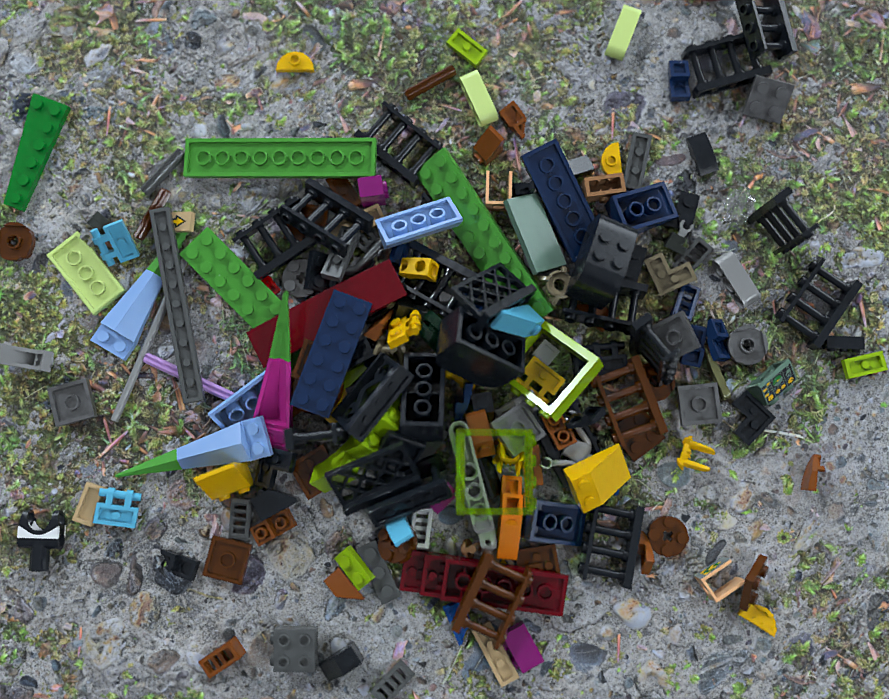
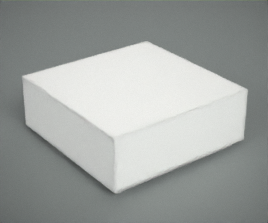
M544 339L532 355L549 366L560 351Z

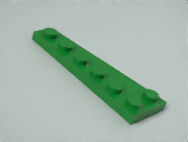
M33 93L6 192L5 205L22 212L26 211L71 110L69 106Z

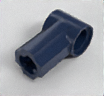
M407 242L392 247L389 259L393 266H397L400 269L402 258L408 257L410 250L408 245L410 243Z

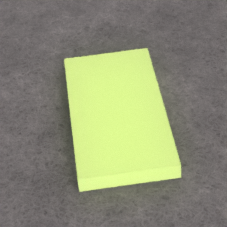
M77 231L48 253L47 257L91 313L96 316L123 295L126 290L94 249L87 245V240L82 241L80 239L81 233Z

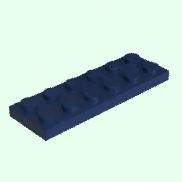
M555 138L520 156L531 181L534 182V187L571 262L574 263L576 262L587 226L595 217Z
M335 289L333 290L290 405L328 419L330 418L373 305L372 303Z

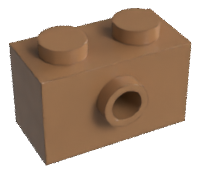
M623 172L584 178L581 183V190L587 202L599 201L600 204H604L611 196L626 192Z

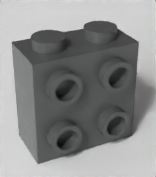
M318 625L276 626L274 632L270 634V644L273 645V653L270 654V666H273V672H315L318 668Z

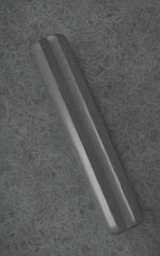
M177 148L141 186V191L148 196L151 195L184 159L185 152Z

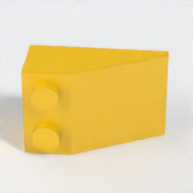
M619 444L613 445L563 469L574 500L583 513L603 505L631 478Z
M247 462L231 463L193 478L194 482L212 500L219 499L220 502L232 498L230 495L232 493L238 492L240 495L250 491V487L254 483Z

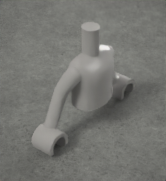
M568 411L570 414L576 413L575 411ZM581 427L574 428L582 441L576 439L577 443L564 448L561 452L562 455L570 460H552L549 457H543L549 462V465L545 467L540 464V468L546 470L552 466L569 467L592 456L590 454L592 450L591 441Z

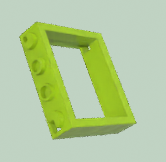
M544 321L541 325L542 329L537 335L525 337V353L544 333L585 362L586 365L551 406H548L516 380H512L503 386L509 385L511 387L510 391L518 398L523 396L525 398L524 402L531 408L536 406L540 409L539 413L544 418L549 419L550 417L557 422L604 365L599 357L547 321Z

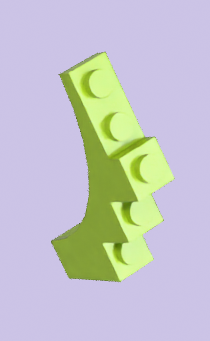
M402 393L362 443L351 435L334 454L314 466L309 484L323 493L329 492L332 488L327 482L324 473L378 451L381 438L386 435L388 429L397 431L399 428L401 412L398 411ZM359 467L354 468L352 472L358 474ZM341 475L332 477L337 482H343L345 476ZM349 477L347 483L354 481L356 479Z

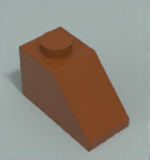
M491 125L474 145L472 153L474 160L478 164L482 163L485 167L502 153L504 138Z
M485 409L465 414L477 459L495 455V446Z

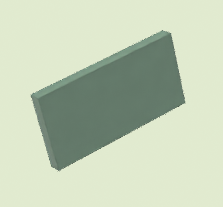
M538 193L506 199L503 203L532 274L536 275L567 265Z

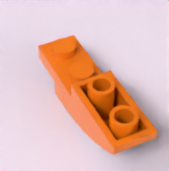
M501 476L496 559L517 560L523 511L522 477Z

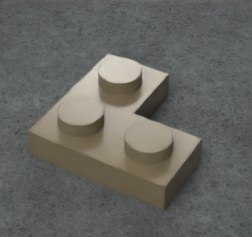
M662 252L644 260L660 297L697 280L690 262L670 270Z

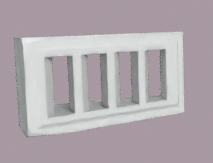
M425 508L412 513L411 528L414 531L426 532V535L416 534L418 540H425V544L417 543L416 550L429 551L433 518L432 508ZM417 514L428 515V519L417 518ZM416 522L427 523V527L416 526Z

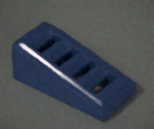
M691 284L679 288L669 317L684 311L689 322H691L701 288ZM684 291L694 294L693 297L685 294Z

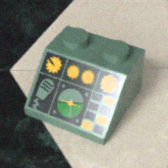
M785 359L773 363L745 389L763 406H772L779 400L778 396L782 392L786 393L793 388L794 385L792 383L797 380L790 360Z

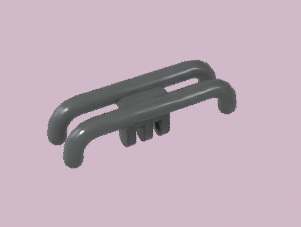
M389 212V213H388V216H389V215H392V214H395V213H394V212ZM371 231L367 234L370 237L369 240L364 235L360 237L365 244L362 245L358 241L356 246L365 255L354 266H347L344 273L347 277H353L365 271L375 261L374 257L377 256L378 258L385 251L381 239H378Z

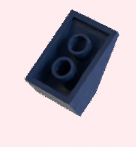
M664 181L611 196L604 205L609 218L637 229L638 234L679 217Z
M524 496L520 537L533 542L581 547L586 513H583L577 504Z

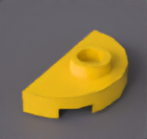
M296 51L282 56L276 66L277 72H315L310 58L304 53Z
M619 142L610 144L601 156L600 164L602 171L607 175L622 173Z
M755 604L750 605L747 612L742 609L737 612L744 619L775 637L777 627L774 615L766 607Z

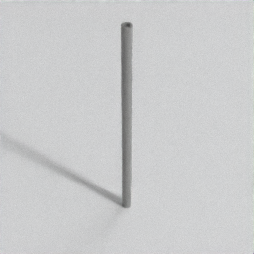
M181 257L180 262L183 273L187 262ZM165 297L160 304L110 419L112 421L119 422L144 364L143 359L149 353L167 311Z

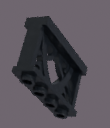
M380 352L332 412L331 416L347 433L362 443L415 376L385 353Z
M577 398L570 408L571 411L581 413L579 409L581 404ZM540 409L533 412V416L546 433L539 440L546 456L552 460H561L562 450H554L552 446L554 443L548 435L542 420L538 418ZM565 413L563 414L564 418H570V416H566ZM588 426L581 427L591 441V453L594 455L601 452L597 445L599 440L594 432L591 433ZM552 466L562 488L569 487L563 471L567 467Z

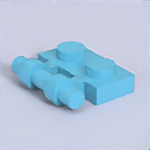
M123 219L104 225L103 230L105 234H100L97 228L90 231L94 245L98 246L101 252L100 256L103 261H106L108 266L115 264L114 257H118L120 263L140 256ZM109 241L113 249L108 250L105 242Z
M113 487L108 489L100 488L99 496L106 497L105 503H96L93 523L136 528L140 507H133L132 501H141L142 493H134V490L120 491ZM114 498L125 499L124 505L113 504Z

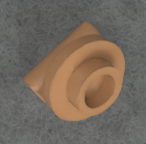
M469 538L464 539L463 544H461V552L467 559H472L474 553L482 549L480 541L472 544Z

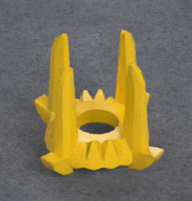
M693 436L685 437L682 441L683 448L680 458L677 457L676 460L678 467L681 470L687 467L703 472L710 471V467L691 461L688 458H691V449L715 455L714 449L693 441Z
M497 438L500 443L497 445V455L492 459V463L496 464L498 473H502L503 463L509 466L515 465L516 476L519 477L521 469L524 468L522 461L525 458V450L513 458L507 456L506 448Z

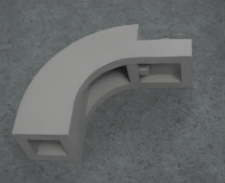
M0 343V364L43 372L51 371L54 363L53 352Z

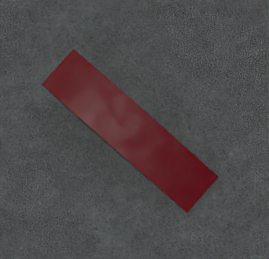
M390 259L290 308V355L301 351L305 338L312 341L315 340L334 289L372 303L373 305L368 317L388 307L389 304L406 297L407 293ZM279 315L246 332L263 368L267 367Z
M413 549L412 557L403 563L399 590L416 592L422 596L437 597L443 601L460 603L480 559H467L463 556ZM499 563L521 574L524 573L526 568L517 565ZM529 568L532 572L533 581L531 586L525 589L523 604L521 607H517L516 611L563 617L569 576ZM488 570L484 577L487 578L486 581L512 593H515L519 584L518 581L494 570ZM479 589L476 595L479 601L495 608L507 609L510 604L509 600L485 589Z

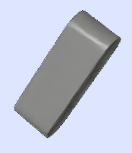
M728 251L712 261V266L741 309L748 307L761 298L755 284L732 251Z

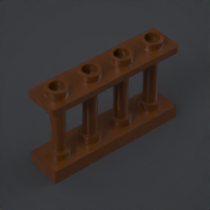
M639 355L627 359V366L600 376L597 374L590 382L592 388L597 390L598 396H596L599 407H604L606 411L604 420L607 427L610 426L612 429L611 439L613 444H619L621 449L626 447L625 440L646 432H656V435L669 432ZM629 373L634 376L636 381L634 385L606 395L602 383ZM634 393L641 394L643 399L641 404L613 414L609 402ZM641 412H648L651 419L649 423L623 433L620 432L617 421Z
M484 549L450 625L451 630L458 634L461 628L465 629L467 627L493 639V649L498 650L499 646H503L506 641V631L515 621L516 615L514 613L517 607L522 606L525 598L523 595L524 591L531 586L533 576L531 570L527 567L524 573L521 574L495 562L493 552ZM494 570L518 581L519 584L515 593L486 581L487 578L484 577L487 571ZM479 589H485L509 600L510 604L506 612L479 601L478 597H476ZM470 608H476L502 620L498 630L494 631L470 620L469 616H467Z

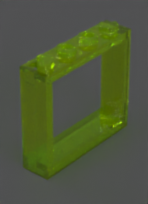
M532 429L455 430L456 515H533V510H536L537 498L533 497V489L537 487V478L533 476V468H536V455H533V446H536V440ZM465 436H524V508H465Z

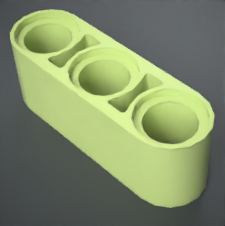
M623 5L604 55L619 61L623 60L642 10Z
M478 70L460 76L461 88L478 125L483 127L499 120L496 108Z

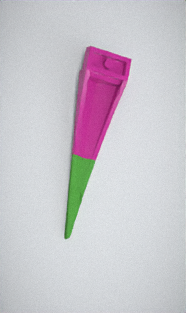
M287 290L283 293L271 351L253 418L263 415L272 448L285 450L283 429L293 428V408L290 405L292 382Z

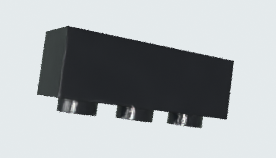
M828 336L822 345V349H827V352H835V350L847 352V350H850L852 353H860L861 350H865V337Z

